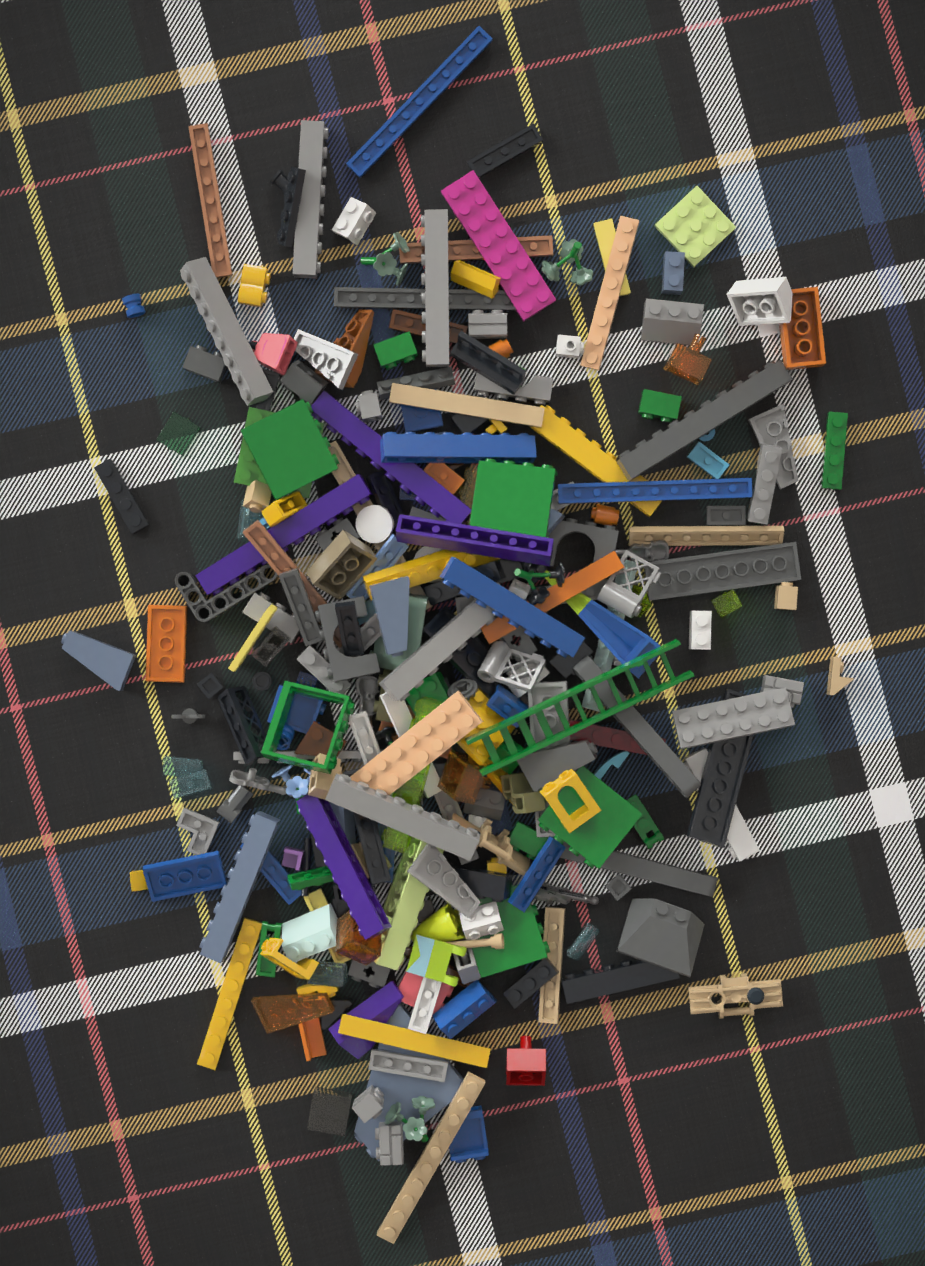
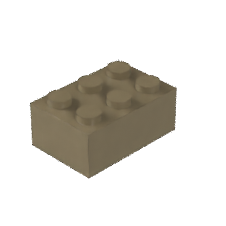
M342 530L308 568L306 573L314 586L341 600L377 560V557L369 545Z

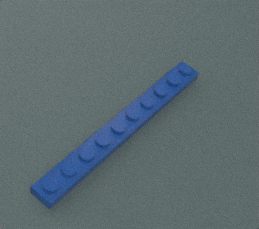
M478 26L357 151L346 165L361 178L493 41V38Z
M752 478L558 484V504L752 498Z

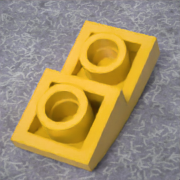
M311 983L299 986L297 993L299 997L304 995L305 998L315 995V991H318L320 998L325 996V999L336 995L339 986L333 983Z

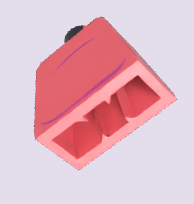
M263 333L259 342L254 340L250 342V346L261 365L282 376L285 375L298 342L290 335Z

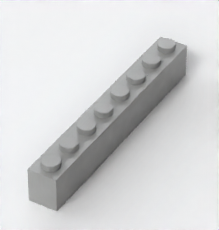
M301 120L298 168L306 170L294 239L293 276L298 278L317 279V273H321V262L318 261V254H322V242H319V235H323V223H320V217L324 216V204H321V199L325 197V185H322L323 178H326L327 167L323 166L324 159H327L328 147L324 146L325 139L328 140L329 128H326L324 121Z
M448 209L424 210L425 215H421V227H425V235H421V246H425V254H421V266H425V273H421V284L425 285V293H422V304H425L426 312H422V324H426V331H422V343H426V350H422V362H426V367H449Z
M203 257L186 262L180 270L181 277L189 288V293L206 323L207 330L215 341V346L223 357L224 364L231 373L232 380L240 391L241 398L247 406L267 400L273 393V390L207 258Z
M474 599L379 683L393 701L405 700L410 695L409 691L413 687L416 689L425 682L423 679L428 674L431 676L438 671L439 668L437 666L439 664L448 662L453 657L452 653L456 649L459 651L468 644L466 641L470 637L474 638L481 633L480 628L485 624L488 626L496 619L495 615L492 614L493 609L488 606L484 609L476 604V599Z
M336 773L325 799L471 861L480 840V834L473 828H465L454 820L448 821L443 819L438 813L424 811L419 805L405 803V800L400 797L393 798L387 795L385 791L372 789L368 784L361 781H353L345 774L339 775Z

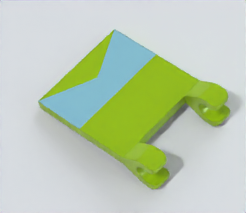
M416 934L406 972L455 987L458 984L459 978L446 975L452 953L462 957L465 956L467 948Z

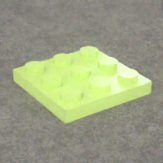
M698 186L691 190L655 224L658 231L678 252H685V259L693 268L736 228Z

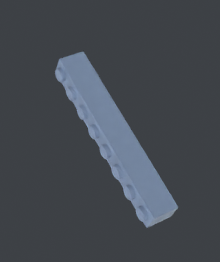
M262 811L251 816L248 823L251 827L249 832H245L241 843H244L243 847L237 851L234 858L237 861L235 867H231L228 873V885H224L220 893L223 896L222 900L217 902L213 913L216 914L214 920L211 919L206 929L209 931L208 935L203 937L199 947L202 948L200 955L218 963H222L225 960L281 821L280 819Z

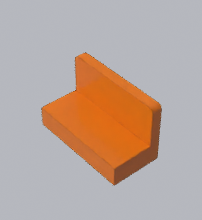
M429 463L423 470L454 496L465 482L461 476L445 463Z
M319 1016L300 1020L299 1029L306 1062L311 1061V1058L327 1055Z

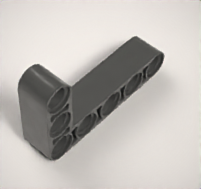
M267 564L207 600L195 578L190 573H178L175 577V584L195 617L201 622H209L270 585L279 576L275 572L274 577L268 579L265 572L268 568L272 567ZM184 575L189 578V583L186 586H182L180 583V579ZM252 578H256L259 582L258 586L254 589L249 586V581ZM236 588L242 590V596L238 599L233 597V590ZM193 592L199 594V600L195 603L190 599V595ZM219 598H223L226 602L225 607L219 609L216 605ZM203 608L209 610V616L206 619L200 616V611Z

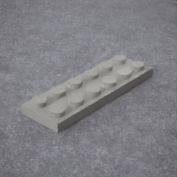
M786 687L672 711L680 750L795 726Z

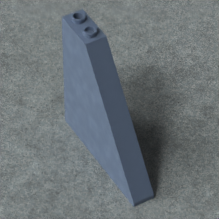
M400 1003L386 1024L408 1029L412 1015ZM379 1043L377 1050L447 1061L448 1066L445 1082L371 1070L367 1088L373 1085L374 1088L378 1087L383 1092V1112L376 1119L371 1118L366 1123L358 1116L354 1130L356 1134L354 1136L359 1143L366 1145V1150L373 1159L376 1158V1147H379V1140H375V1128H379V1122H385V1116L393 1104L401 1103L400 1114L406 1120L410 1117L418 1119L420 1118L419 1109L413 1107L412 1099L419 1096L434 1099L435 1108L429 1109L424 1115L426 1123L452 1101L464 1078L448 1059ZM403 1131V1141H404L405 1139H407V1138L405 1137V1134H406V1133H405L404 1131Z

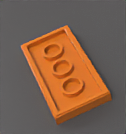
M148 605L146 681L185 682L187 606Z

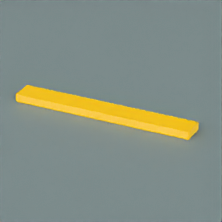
M342 1014L338 1030L339 1034L487 1068L491 1050L490 1048L424 1034L347 1014Z

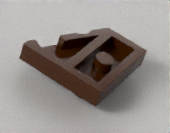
M314 721L294 753L317 756L319 753L327 755L334 733ZM342 738V740H343L342 749H343V747L345 746V744H346L347 741ZM342 749L338 751L336 758L338 757Z

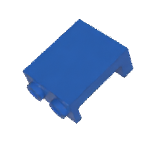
M283 685L278 687L267 720L269 723L272 721ZM295 694L285 724L290 725L296 731L306 734L313 722H317L319 714L323 715L326 704H323V700Z
M482 1105L474 1106L470 1109L450 1144L451 1161L462 1163L469 1158L482 1160L486 1158L485 1156L489 1155Z

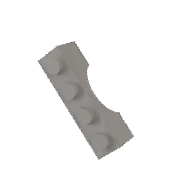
M476 372L474 392H477L478 396L488 397L489 394L496 395L498 399L507 400L508 397H512L517 402L525 403L527 400H532L534 404L545 405L550 402L553 378L534 375L528 384L520 387L515 395Z
M764 443L760 445L756 480L746 517L749 522L768 524L782 453L780 446Z

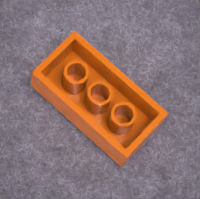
M818 287L791 289L793 293L790 323H779L783 364L787 370L822 367L826 364Z

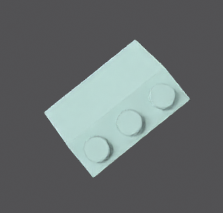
M331 903L282 923V939L284 940L282 948L288 959L297 962L343 942L346 939V935Z

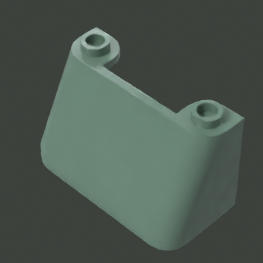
M409 593L407 650L403 651V655L392 657L391 654H386L382 635L375 641L374 650H370L369 654L376 653L380 668L396 669L421 647L422 631L426 616L425 611L428 604L427 596Z

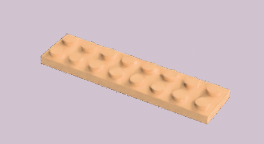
M457 691L350 776V778L356 782H364L372 789H381L390 796L481 724L483 720L461 692Z

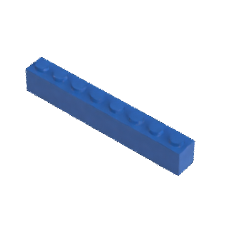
M387 432L382 435L380 440L381 463H479V461H485L486 458L496 460L498 463H504L505 460L515 462V464H523L525 462L533 463L537 458L535 436L527 433L510 435L509 433H501L499 435H491V433H482L480 435L463 433L461 435H454V433L447 432L437 435L433 432H426L424 434H416L415 432H407L405 434Z
M455 557L450 558L439 576L444 579L443 584L452 589L454 586L460 589L459 593L468 599L470 596L475 598V603L484 609L487 606L493 609L492 614L501 619L503 616L509 619L508 623L517 629L519 626L524 628L526 635L533 639L537 636L541 639V644L548 648L551 646L557 649L556 653L564 658L567 655L574 657L585 639L582 635Z

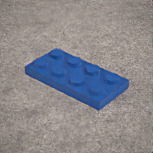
M219 851L144 865L142 869L152 902L219 889L227 885Z

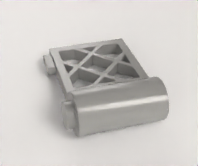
M626 550L620 559L624 566L623 570L610 576L608 582L601 589L597 600L633 618V616L637 617L642 609V606H640L642 599L652 582L657 583L661 573L659 572V567ZM627 557L635 560L637 566L625 569L624 562ZM649 567L654 570L650 577L642 579L640 569ZM638 570L640 579L629 582L627 573ZM625 573L627 583L618 585L613 582L617 575ZM642 583L643 590L639 596L631 591L630 585Z
M495 641L490 647L477 675L485 682L493 683L496 681L531 693L546 664L544 656L535 653L529 655L510 649L504 641ZM514 656L520 658L521 662L512 665L510 660ZM531 663L539 664L538 668L529 670L527 665ZM524 666L527 672L517 675L514 669ZM512 671L514 675L510 678L502 677L503 673ZM528 676L531 679L529 685L520 682V679Z

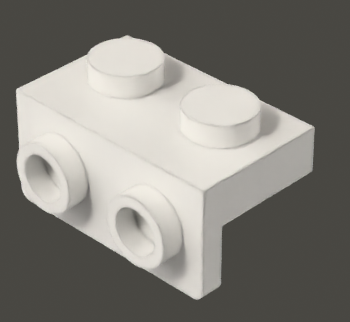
M351 197L332 231L358 245L373 221L376 212L369 205Z
M496 902L478 906L470 918L459 912L466 940H476L481 936L497 934L504 930Z

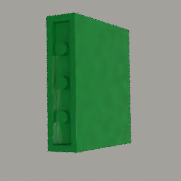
M303 399L240 430L275 500L338 470L337 465L340 464L336 455H331L328 449L331 445L327 437H322L320 433L322 428L317 419L314 420L310 413L313 410L309 402L305 403Z
M486 458L485 461H479L470 525L549 538L548 525L555 476H558L557 470L551 465L536 467L534 464L526 462L523 465H517L515 462L505 460L504 463H498L496 460Z
M582 766L576 769L575 773L601 811L571 833L564 828L550 805L537 820L540 822L538 826L546 832L551 830L555 834L553 838L559 843L563 844L566 842L571 846L568 850L577 857L579 854L585 858L584 863L592 869L597 867L599 869L641 817L642 813ZM564 786L558 793V800L568 815H571L585 804L571 786Z
M518 885L511 886V895ZM485 897V899H479L481 903L478 906L494 901H492V898ZM509 898L503 900V902H496L504 928L503 931L497 934L503 933L504 949L496 950L491 946L472 948L481 978L548 957L547 953L550 952L547 941L543 942L541 934H544L541 922L537 923L535 917L539 915L536 904L532 905L530 903L526 911L523 912L508 902ZM489 934V935L481 936V937L478 938V939H487V938H490L491 936H494V934H493V935Z

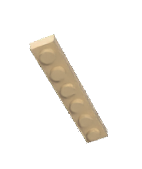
M545 907L543 942L547 941L550 952L547 953L548 959L559 973L540 988L538 1019L540 1023L558 1024L565 924V908Z

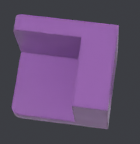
M286 846L284 848L282 866L295 868L296 871H300L304 850Z

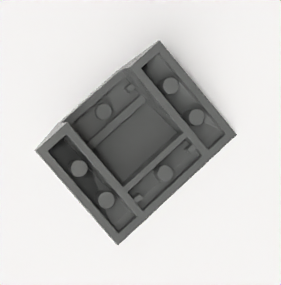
M632 899L617 952L690 978L705 924L691 911L658 899Z

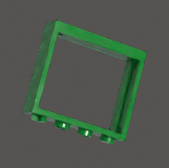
M284 681L261 754L266 759L331 775L332 769H335L337 765V753L343 746V734L347 732L349 727V716L354 711L355 704L353 700L347 695ZM295 694L343 705L324 765L275 753Z

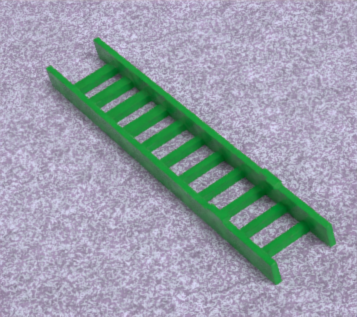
M675 639L465 738L468 745L482 739L493 762L480 769V774L482 776L487 775L694 677V673L690 670L675 677L664 653L681 645L680 641ZM660 655L670 680L657 685L647 660ZM643 665L652 688L640 693L629 669ZM625 672L635 695L622 702L612 679L613 676ZM607 680L617 702V705L607 710L604 709L594 685ZM589 688L600 713L587 719L577 693ZM572 696L582 721L570 727L559 702ZM554 705L564 727V730L554 735L542 711ZM533 714L536 715L546 737L535 743L525 721L526 717ZM516 722L528 747L520 751L517 750L507 726ZM499 730L510 752L509 756L501 760L489 736Z

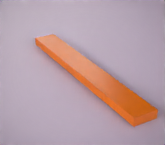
M613 551L567 577L562 587H558V584H555L547 590L550 592V595L543 603H537L533 606L546 613L620 571L624 566L616 552ZM503 616L502 619L497 617L488 626L485 624L481 627V630L488 643L491 644L517 628L508 623L509 619Z

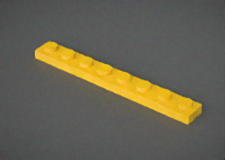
M244 918L197 1065L216 1070L261 932V922Z

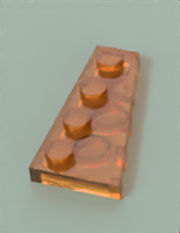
M327 993L253 997L251 1000L267 1034L331 1014L335 1010Z

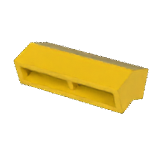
M461 260L454 261L451 281L492 299L498 292L500 277Z

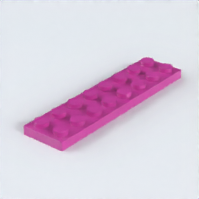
M474 170L441 190L442 195L492 273L501 278L499 284L523 321L556 301L551 290Z

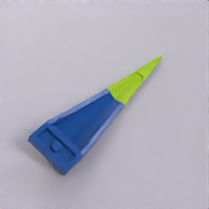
M545 577L552 586L557 584L556 579ZM582 593L566 601L621 664L660 647L651 637ZM658 656L647 660L648 665L650 666ZM643 665L629 669L638 679L645 672Z

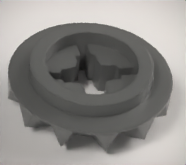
M461 679L454 682L449 687L447 693L450 698L457 691H460L466 700H470V697L476 696L478 686L474 680Z

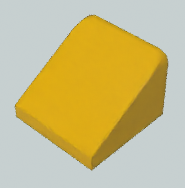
M143 870L131 871L132 892L148 889Z

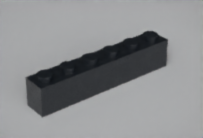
M630 959L621 961V965H603L602 969L594 970V968L585 969L582 974L568 973L564 975V978H561L566 1002L570 1004L670 981L680 977L678 973L642 960L632 962Z

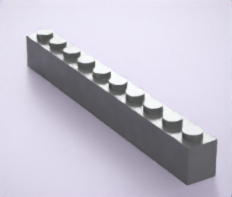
M772 360L763 366L765 369L760 373L758 370L748 375L749 379L747 381H738L732 385L733 389L729 392L726 390L716 395V400L712 402L707 400L700 405L701 409L698 411L691 410L684 415L685 419L682 421L675 420L668 425L669 429L664 432L661 429L651 435L652 439L648 442L644 439L635 445V450L630 452L628 449L621 453L617 464L627 480H633L788 384L793 378L782 361L779 360L775 363Z

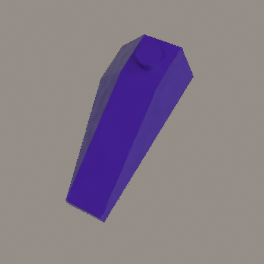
M391 981L347 1013V1015L386 1024L389 1018L393 1016L404 996L394 981ZM341 1019L329 1028L337 1043L357 1059L363 1057L376 1044L373 1041L339 1034L338 1030Z

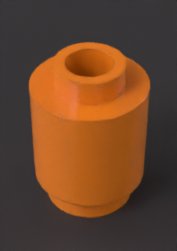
M507 339L499 340L488 346L505 358L510 357V354L513 353Z
M597 504L596 508L592 507L590 518L593 519V523L612 526V524L617 525L620 511L616 510L615 507Z

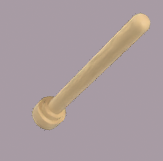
M499 933L487 939L447 943L466 948L491 946L497 950L504 949L503 933Z

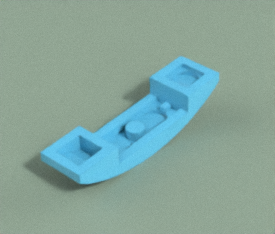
M623 750L604 761L593 774L601 780L611 765L619 768L629 755V752Z

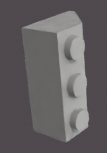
M646 299L644 302L641 340L698 346L704 304Z

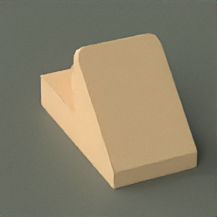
M830 657L827 695H835L854 680V678L840 677V673H843L844 662L841 661L842 657Z

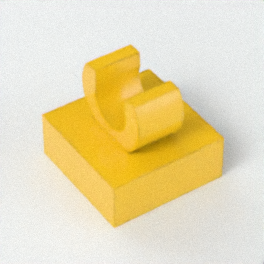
M489 419L492 425L486 429L487 433L493 435L497 431L500 434L507 431L502 421Z

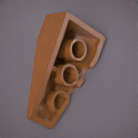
M359 309L345 327L346 332L340 339L336 338L333 342L358 354L344 387L354 388L362 372L374 317L373 310ZM315 370V373L323 379L330 381L319 370Z

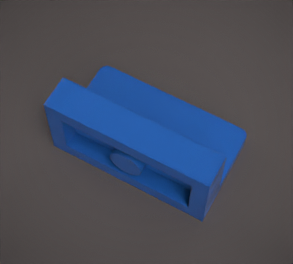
M500 684L497 685L496 692L486 703L488 707L504 719L529 708L527 704ZM517 722L512 724L516 728L519 726Z

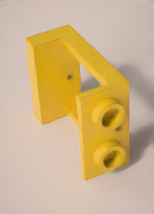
M572 769L562 772L558 779L547 783L540 791L569 833L601 811L578 775ZM564 786L573 787L585 803L571 815H568L558 800V792Z
M269 938V940H265L261 947L260 955L296 978L310 980L319 964L317 961L305 958L296 964L278 952L284 941L283 939Z

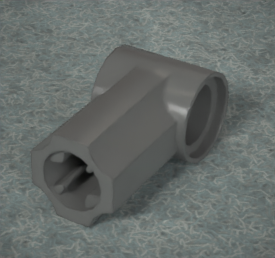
M239 785L216 812L232 823L254 793L246 786Z

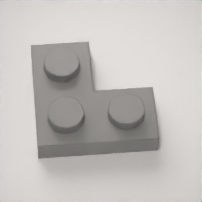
M184 807L176 826L194 833L187 851L199 855L208 852L220 822Z

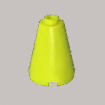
M449 903L445 904L413 929V934L411 935L413 943L416 934L443 942L465 938L459 911L457 909L453 910Z

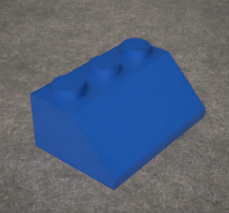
M476 980L432 1016L440 1030L449 1039H452L494 1005L497 999L479 980Z

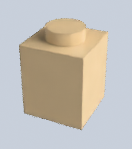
M258 480L253 481L246 488L243 507L248 508L254 513L262 512V510L269 506L271 497L269 486Z
M782 582L781 586H776L774 609L796 610L798 587H793V583Z

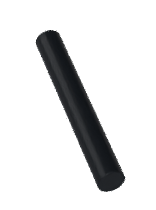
M304 838L302 871L310 870L311 838ZM309 887L301 890V896H309Z

